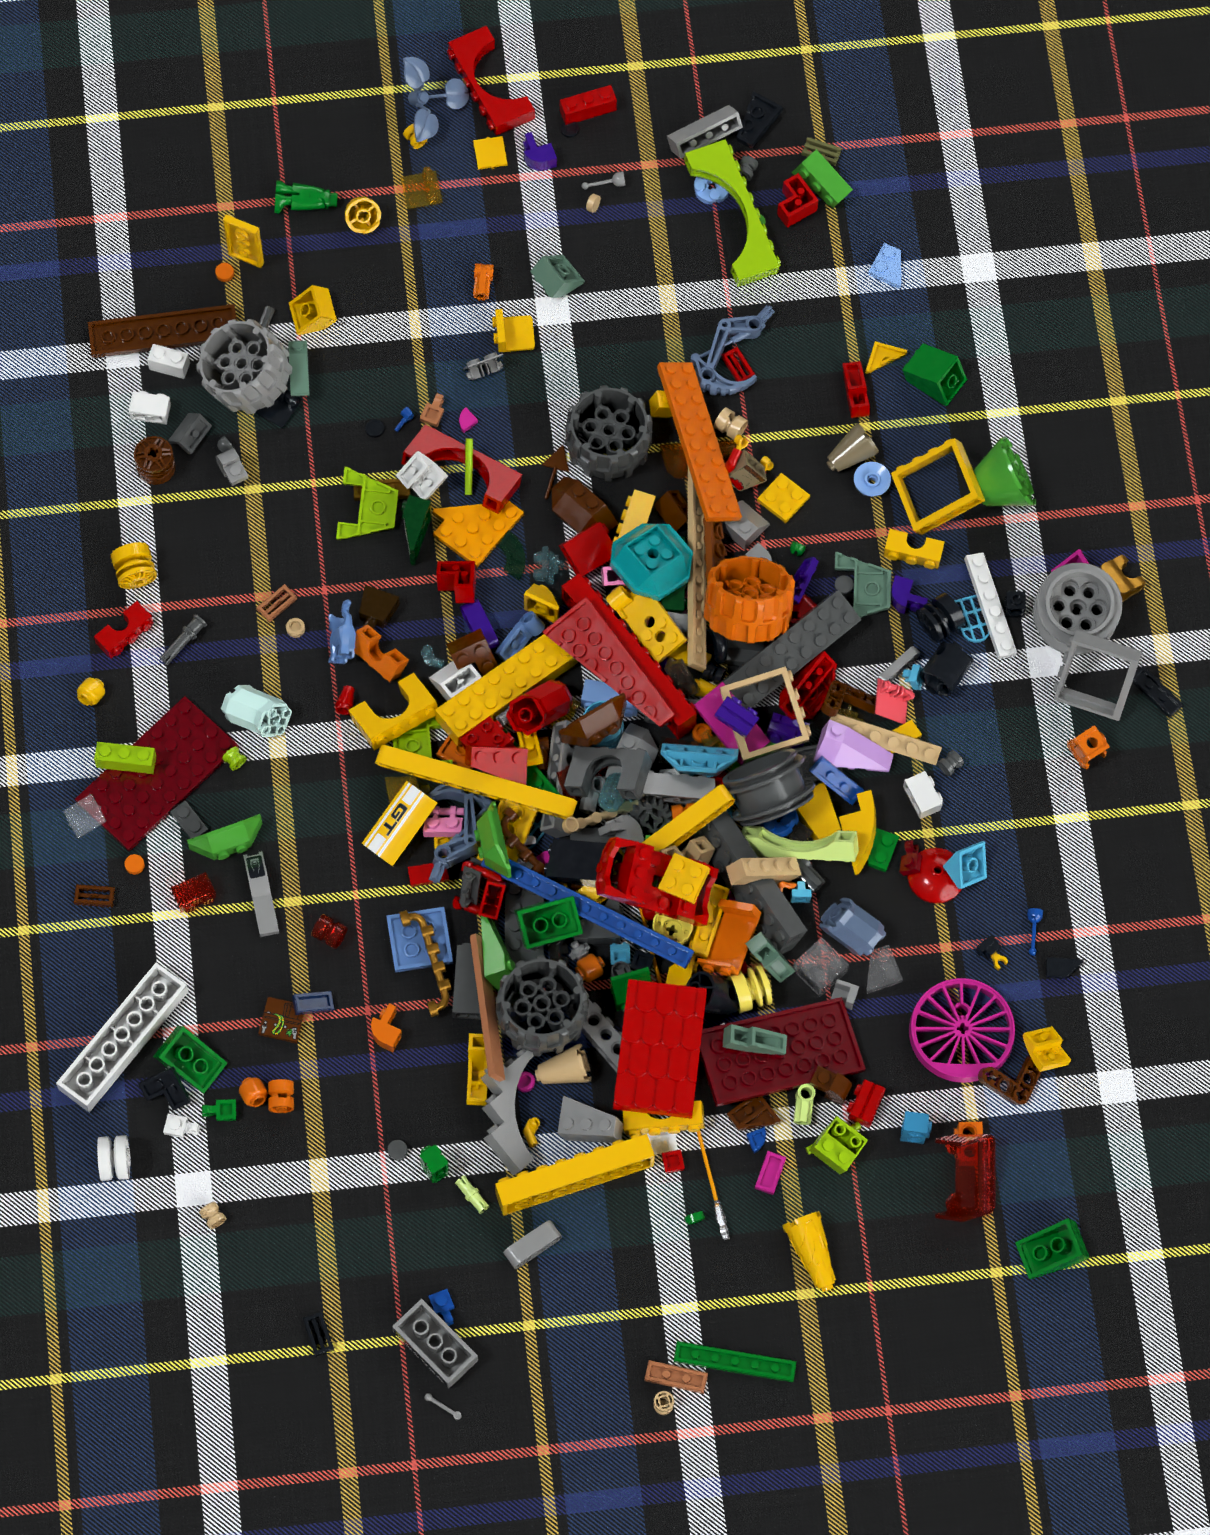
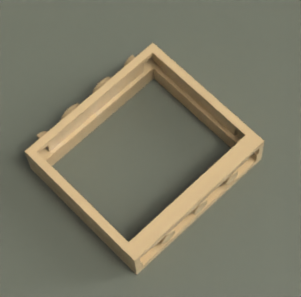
M786 666L722 686L719 689L724 701L727 696L731 698L729 691L782 675L802 736L749 752L745 738L733 730L743 762L808 742L809 736H812L809 725H805L803 720L806 717L804 709L799 707L797 702L800 699L797 688L793 689L791 684L794 681L791 670L787 671Z

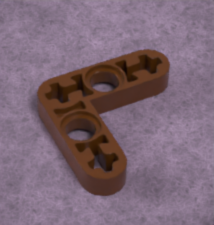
M832 681L821 707L824 714L835 717L844 701L875 714L876 697L840 681Z
M1028 1055L1015 1081L993 1067L980 1069L978 1079L981 1084L1012 1104L1022 1105L1029 1100L1041 1072L1034 1066V1062L1030 1055ZM989 1072V1077H991L992 1079L987 1080V1075H985V1073ZM1025 1074H1028L1031 1078L1029 1084H1026L1023 1080ZM1001 1081L1007 1083V1090L1005 1092L1000 1088ZM1021 1092L1020 1097H1022V1099L1018 1100V1095L1016 1094Z

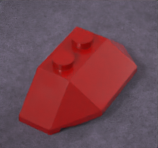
M825 651L818 654L797 671L793 676L794 681L791 682L793 689L797 688L800 697L797 700L798 705L803 707L806 717L803 719H812L822 707L831 682L835 681L836 678L835 670L837 669V664ZM785 686L780 693L779 707L791 720H794L796 717Z

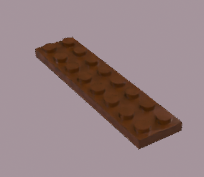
M235 304L88 322L92 358L146 352L151 350L153 344L167 348L201 345L206 342L214 328H220L227 324L229 320L236 319Z

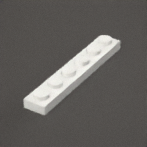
M984 553L966 555L964 560L997 658L1002 659L1016 656L1017 650Z

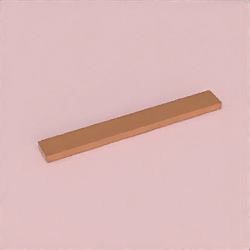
M475 933L470 935L488 1076L501 1082L505 1080L493 985L484 977L482 937Z

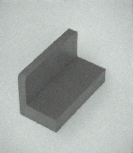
M188 413L168 441L171 444H178L187 454H192L212 425L201 414Z
M727 639L728 652L724 664L741 666L764 648L765 641L749 644L747 642Z

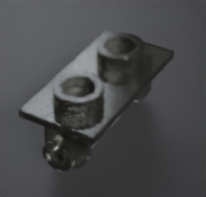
M567 939L548 943L547 950L550 954V960L558 962L559 959L566 961L569 968V957H562V954H568Z

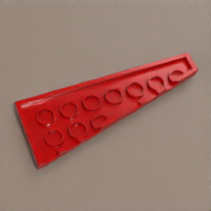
M587 597L542 631L548 638L618 694L624 692L626 700L658 726L663 727L676 716Z

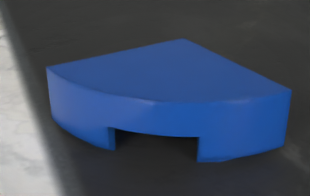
M765 1127L746 1134L753 1154L758 1152L764 1145L766 1138Z

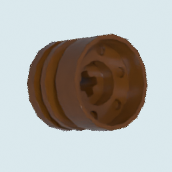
M150 436L142 439L136 445L134 459L137 473L141 480L152 485L163 484L170 480L174 475L176 466L169 442L162 437Z

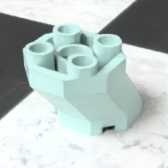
M237 685L234 688L236 691L225 695L221 710L225 713L226 719L231 723L254 731L262 737L280 736L285 732L292 711L283 700L256 690L250 685Z

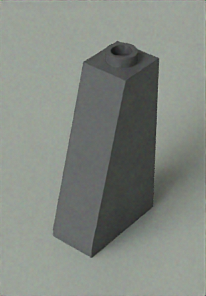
M463 943L462 945H457L452 1016L453 1018L481 1020L471 943Z

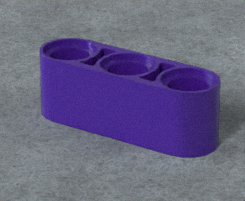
M476 599L475 603H467L460 606L461 613L470 632L481 628L491 650L499 647V640L479 600Z

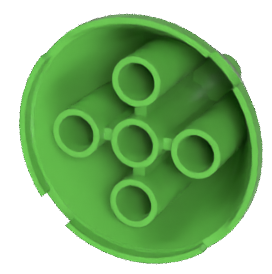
M1005 436L999 439L973 470L985 498L982 504L986 506L1036 505V499L1032 500L1031 495L1034 494V490L1018 453H1013L1011 449L1013 445Z

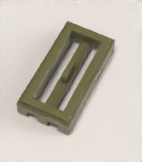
M807 137L801 155L808 157L813 153L808 151V149L813 151L817 149L829 164L836 166L842 148Z

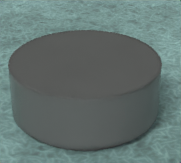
M840 576L836 579L834 588L835 591L839 590L842 595H848L852 592L854 583L850 577Z
M394 1140L388 1145V1155L392 1160L400 1161L407 1156V1145L403 1141Z

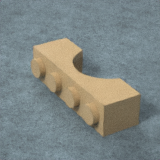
M796 857L740 858L726 866L731 885H746L762 879H773L776 884L781 881L788 883L801 876Z

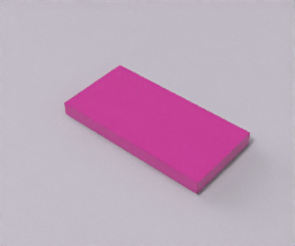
M722 682L695 703L694 706L726 748L739 749L733 730L714 717L723 703L719 690L720 687L725 686ZM757 724L745 739L749 752L761 749L771 742ZM739 751L737 762L741 766L745 762L742 761Z

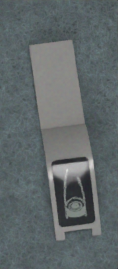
M261 851L259 854L252 856L243 855L260 937L278 934L279 929L263 852Z

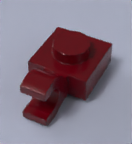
M913 840L906 841V855L901 856L899 871L903 876L920 873L922 856L918 853L919 846H913Z

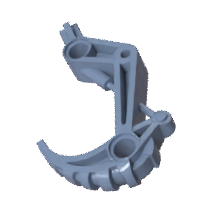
M766 305L757 316L720 320L711 349L700 355L698 353L691 355L690 362L695 366V372L702 392L709 391L710 395L714 396L720 394V396H726V394L733 395L749 388L757 381L756 375L744 381H730L720 376L715 370L725 346L731 343L735 344L743 339H755L761 335V331L765 328L764 323L775 313L771 306ZM709 355L707 363H705L701 358ZM709 376L710 379H704L703 377Z
M439 785L428 794L435 801L451 799L464 803V829L459 834H455L449 842L435 848L434 867L429 877L430 881H433L435 884L437 882L440 883L445 869L478 853L479 844L475 840L474 830H477L476 821L492 802L490 799L474 793L466 794L467 791L446 785ZM475 807L481 808L482 810L475 816Z

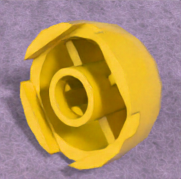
M365 196L356 197L347 204L345 221L352 231L368 234L379 226L381 210L373 199Z

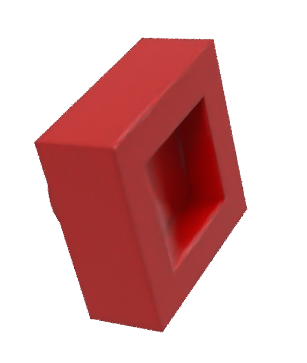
M681 1149L661 1153L665 1174L685 1170Z

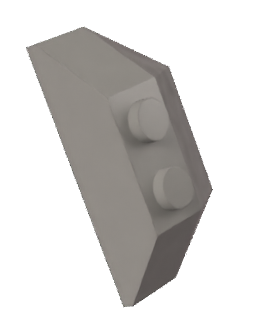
M630 723L625 729L616 748L635 750L640 748L646 750L652 759L650 770L659 752L649 730ZM610 765L604 778L606 789L611 794L617 796L620 795L616 788L622 767Z

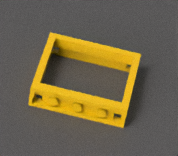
M955 438L948 439L943 445L928 450V453L923 456L913 458L912 462L897 467L891 473L914 532L920 535L985 501L962 442ZM954 451L971 493L919 520L903 478Z

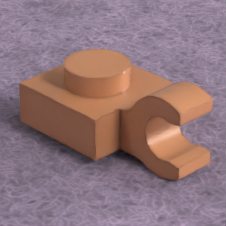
M437 393L432 404L426 403L420 416L421 422L438 427L444 413V409L441 408L444 402V395Z

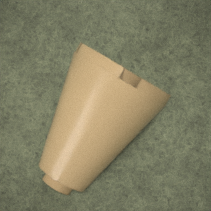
M577 1044L537 1066L538 1069L535 1070L537 1081H541L542 1084L591 1082V1076H587L590 1066L585 1050H580L582 1044Z

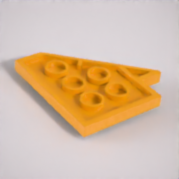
M510 501L507 502L499 514L483 507L482 504L436 508L433 510V514L443 522L434 531L433 536L466 561H475L476 568H478L524 516V512Z

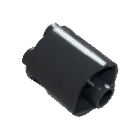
M942 642L920 672V678L926 684L925 688L929 692L936 695L950 696L973 664L974 659L962 651V646L958 643Z
M703 971L693 974L688 980L686 986L707 988L704 1013L717 1017H727L738 1011L739 1000L732 980Z

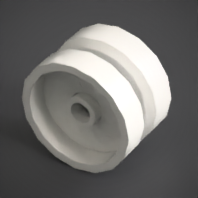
M127 1135L115 1137L114 1149L109 1136L98 1137L97 1152L100 1180H112L114 1168L119 1180L129 1179L131 1156Z

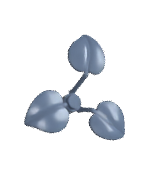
M404 57V79L409 87L414 88V91L408 95V101L411 105L421 108L414 117L416 142H421L433 137L439 128L437 117L434 114H430L431 110L423 105L431 98L446 97V105L449 108L459 109L468 102L469 90L460 79L454 78L448 80L445 84L446 94L428 95L426 91L421 90L424 87V82L430 77L427 64L416 57Z

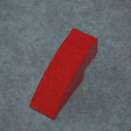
M861 361L842 363L851 418L869 416L870 404Z

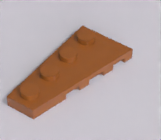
M704 517L705 577L708 580L710 569L716 567L721 560L725 559L724 556H727V550L721 539H724L722 521L706 522Z

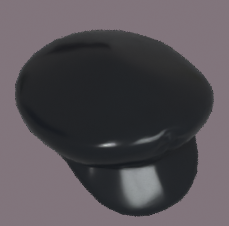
M706 629V652L711 654L713 661H716L718 664H723L726 660L728 641L721 634L713 632L711 629Z

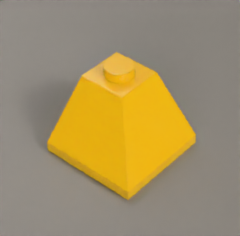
M534 583L525 591L524 610L533 611L537 616L552 623L559 619V605L552 592L546 586Z

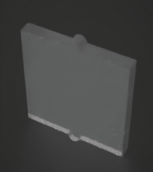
M89 794L63 811L69 821L68 825L72 827L78 839L106 822L100 810L101 806H98L92 794Z

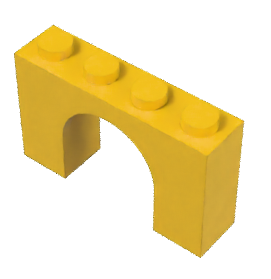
M415 673L398 681L401 694L409 703L407 709L401 715L389 719L381 718L372 711L365 701L349 709L352 722L374 751L380 748L381 745H386L393 739L400 737L402 734L435 716V709L438 708L437 702Z

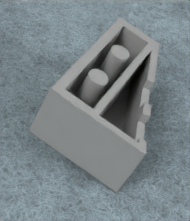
M563 1096L557 1134L565 1141L613 1143L622 1139L624 1124L617 1117Z

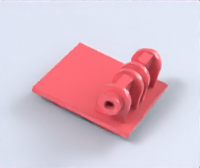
M878 678L875 714L900 724H905L907 701L913 700L915 693L911 689H906L898 684Z

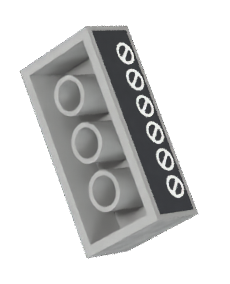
M423 1299L419 1300L392 1326L393 1332L448 1389L478 1362V1355Z

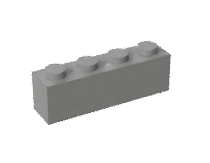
M727 105L667 135L671 151L681 159L685 156L686 152L707 146L743 128L739 112L730 105Z
M649 770L641 800L645 801L646 797L652 800L653 797H656V801L663 799V803L684 805L695 803L715 788V778H708L705 775L698 777L690 776L689 774L672 775L671 772L654 773V771Z

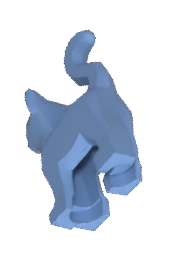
M349 599L342 603L341 612L344 618L335 617L333 614L328 616L330 622L329 629L332 632L330 636L331 655L328 663L345 664L348 659L354 658L356 631L352 624V616L349 613L351 605Z

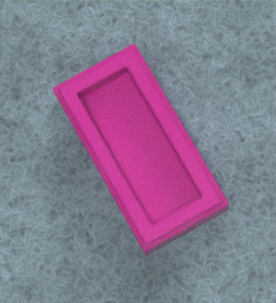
M767 1151L755 1185L756 1190L774 1195L786 1157Z

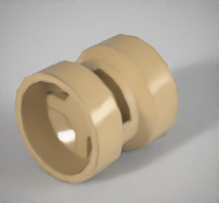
M216 1202L207 1204L199 1211L201 1217L207 1220L210 1230L217 1228L227 1219L219 1211V1206Z
M661 1391L656 1394L653 1404L655 1411L660 1415H667L673 1410L674 1398L671 1393Z

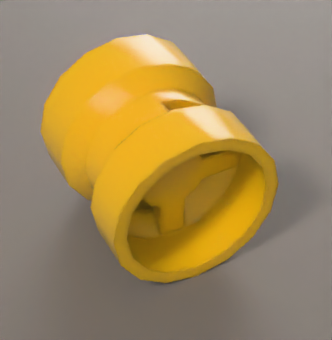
M414 124L408 126L403 132V136L410 140V144L414 149L422 147L428 140L416 142Z

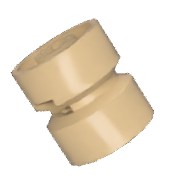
M725 407L718 415L713 427L721 433L727 432V436L734 440L736 435L742 436L748 425V420L740 415L735 416L734 411Z

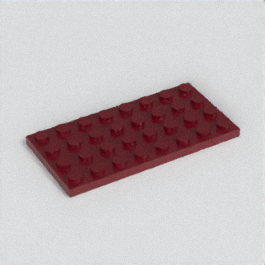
M184 696L132 745L155 748L156 762L154 774L106 769L75 798V802L130 852L170 814L171 810L176 808L224 763L222 757L229 749L235 746L239 748V745Z
M842 997L702 1029L700 1056L716 1107L809 1084L818 1065L835 1074L838 1072L843 1076L861 1073L866 1070ZM733 1024L745 1028L753 1026L787 1035L786 1054H762L723 1047L724 1028Z

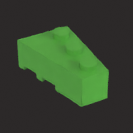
M817 149L791 172L793 175L799 173L809 188L832 208L853 190Z

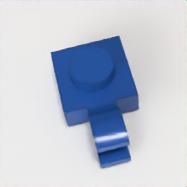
M448 1289L429 1295L434 1312L437 1315L442 1314L444 1322L448 1326L454 1324L450 1310L455 1308Z

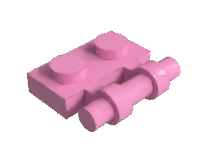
M436 806L429 815L433 817L427 818L424 822L423 836L454 837L455 834H459L463 830L464 820L463 817H457V815H464V808H457V806L440 808V806ZM450 815V818H440V816Z

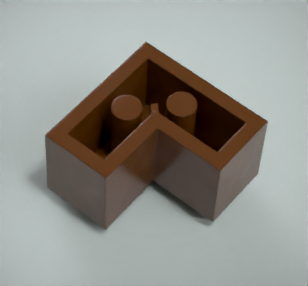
M481 628L446 644L458 670L475 662L481 675L484 676L498 666Z

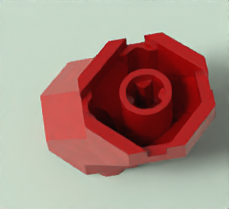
M550 679L510 701L506 717L514 731H521L525 735H530L567 715L572 707L573 697L566 684Z

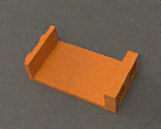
M720 899L718 906L724 912L707 959L698 958L697 962L705 972H719L724 976H730V974L738 976L748 951L745 943L753 938L762 913L754 904Z

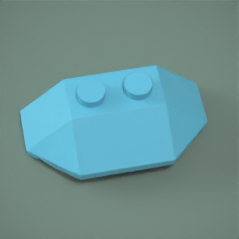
M662 743L661 755L678 773L689 774L690 776L694 774L707 777L718 776L738 760L739 749L669 743Z

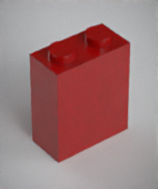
M596 522L559 545L575 575L580 573L582 576H585L610 560L613 539H610L608 535L609 530L604 523Z

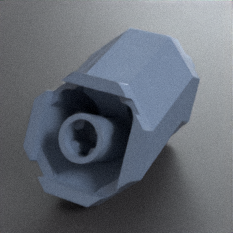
M843 897L840 899L842 903L838 905L833 903L821 916L823 924L820 923L819 927L849 949L852 954L859 956L865 954L868 956L873 952L874 946L886 936L884 926L851 899Z

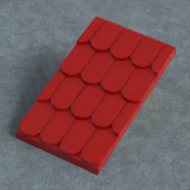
M628 979L613 1109L692 1119L707 988Z

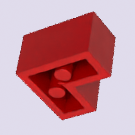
M799 173L783 181L782 193L787 199L778 204L777 215L788 228L816 212L819 200Z
M437 561L438 591H455L456 603H475L477 579L475 561Z

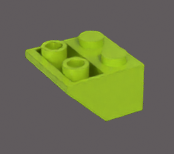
M836 1116L822 1131L808 1151L838 1174H842L848 1170L868 1140Z

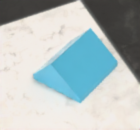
M984 841L956 851L943 865V868L959 889L987 878Z

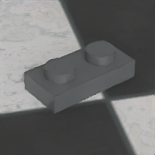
M186 801L170 811L172 817L189 838L209 832L208 828Z

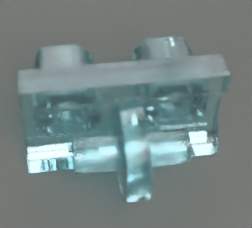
M544 546L542 551L534 553V563L536 565L542 564L541 569H534V579L536 581H545L548 585H552L554 574L559 573V569L564 567V562L559 560L558 555H554L553 552L549 551L548 546Z

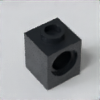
M1006 591L1004 599L1005 617L1024 618L1026 610L1025 591Z

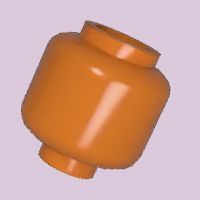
M588 954L576 962L577 967H575V971L582 976L583 981L592 982L603 975L605 964L600 956L596 957L594 954Z
M246 1078L239 1087V1094L247 1106L258 1107L266 1101L268 1091L259 1078Z

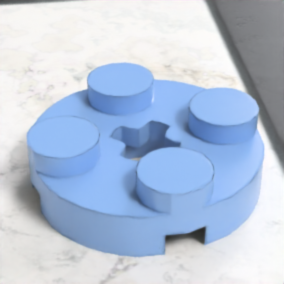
M695 178L694 190L696 197L701 202L706 204L720 203L728 197L729 193L718 184L704 178ZM709 184H715L716 189L712 188L710 190Z

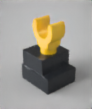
M993 935L989 936L975 949L979 956L984 954L988 960L992 958L996 970L1001 968L998 965V961H1003L1005 965L1008 963L1006 957L998 954L1001 945Z

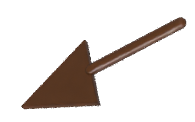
M564 445L542 464V466L553 468L545 499L549 497L556 471L569 472Z

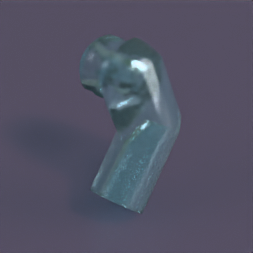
M424 645L421 650L424 662L429 666L442 669L445 660L434 656L432 646Z

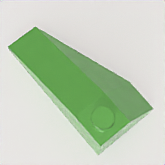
M481 916L484 977L499 991L502 976L509 975L515 969V963L511 959L493 920Z

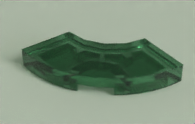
M508 531L499 543L498 548L504 552L506 557L504 572L520 581L525 570V553L519 539Z

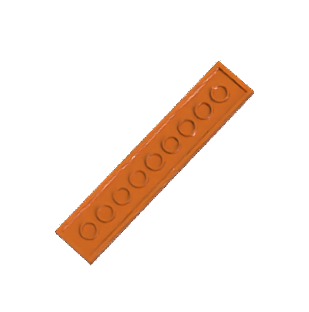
M659 362L657 365L658 373L706 522L740 521L742 515L693 363Z

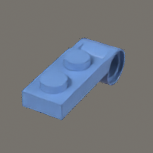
M533 611L525 613L497 648L495 654L503 662L522 650L532 636L539 635L544 630L545 624Z

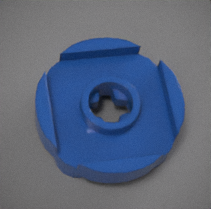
M796 810L774 820L761 823L760 826L780 837H785L793 831L794 825L798 824L799 817Z

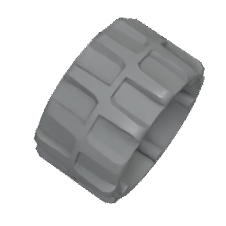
M233 319L220 328H214L210 332L209 338L205 343L201 344L199 349L201 353L196 369L203 377L202 386L232 412L243 410L247 414H254L259 409L269 408L274 405V401L281 393H285L287 390L286 384L289 375L292 374V366L287 358L289 356L288 349L268 328L262 327L253 319H248L247 321Z

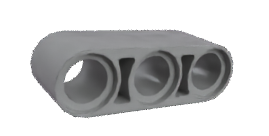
M548 1220L510 1245L503 1253L514 1269H518L557 1243L562 1238V1235L552 1221Z

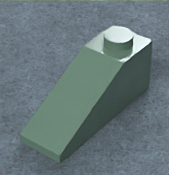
M307 340L288 341L289 364L292 366V374H290L291 396L309 395Z

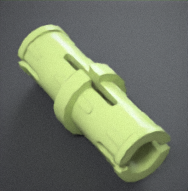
M465 1175L455 1182L464 1193L465 1199L473 1204L479 1214L489 1208V1204L481 1197L479 1190L472 1186Z

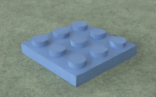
M444 907L408 912V914L418 913L425 918L427 925L432 924L435 936H431L433 943H438L440 954H437L438 961L443 960L444 965L453 964ZM399 914L386 915L395 973L432 967L419 923L413 920L410 921L411 925L403 927Z

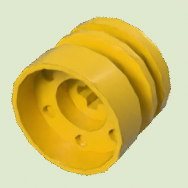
M135 542L125 544L111 553L113 567L117 570L116 577L118 578L119 587L123 589H136L148 585L156 579L157 573L154 569V563L151 561L152 556L149 545L146 543Z

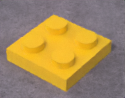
M780 473L757 498V502L784 523H787L810 498V494Z
M674 853L658 889L695 904L711 869L708 866Z

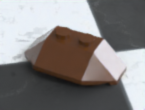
M564 476L552 488V511L577 533L596 522H601V524L604 523L608 528L609 535L619 525L607 505L579 480Z
M624 692L619 696L609 699L567 725L566 728L558 731L560 741L566 744L590 747L591 745L599 744L608 735L617 733L621 728L627 705Z

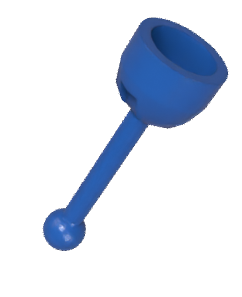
M1030 908L1027 911L1028 920L1033 923L1031 948L1029 949V954L1032 956L1036 954V923H1039L1043 917V910L1038 908Z

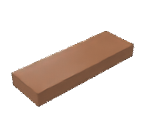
M649 1360L644 1381L704 1394L708 1373Z

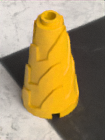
M820 1212L795 1219L792 1223L788 1222L782 1225L795 1252L808 1271L815 1288L821 1289L822 1292L833 1289L832 1284H835L834 1280L836 1278L831 1265Z

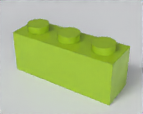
M97 742L94 761L96 768L154 774L156 752L155 748Z

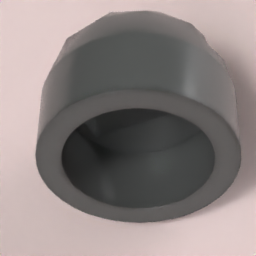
M225 436L218 441L217 446L221 452L234 448Z

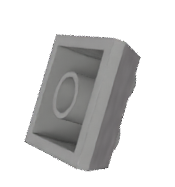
M742 500L738 502L742 515L740 521H722L723 532L745 550L770 526V523Z

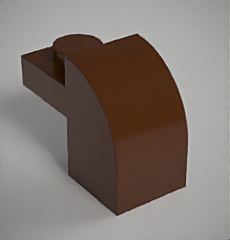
M819 1065L809 1083L813 1087L825 1092V1098L841 1106L852 1087V1083L845 1076L838 1072L835 1074Z

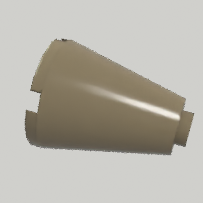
M858 423L850 429L827 456L828 461L826 464L832 471H842L879 453L870 436L866 435V431Z

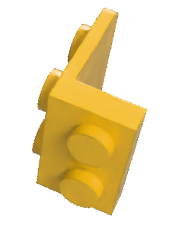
M495 309V316L492 317V326L497 331L493 335L494 344H498V352L533 350L535 348L532 317L530 315L503 317V309Z

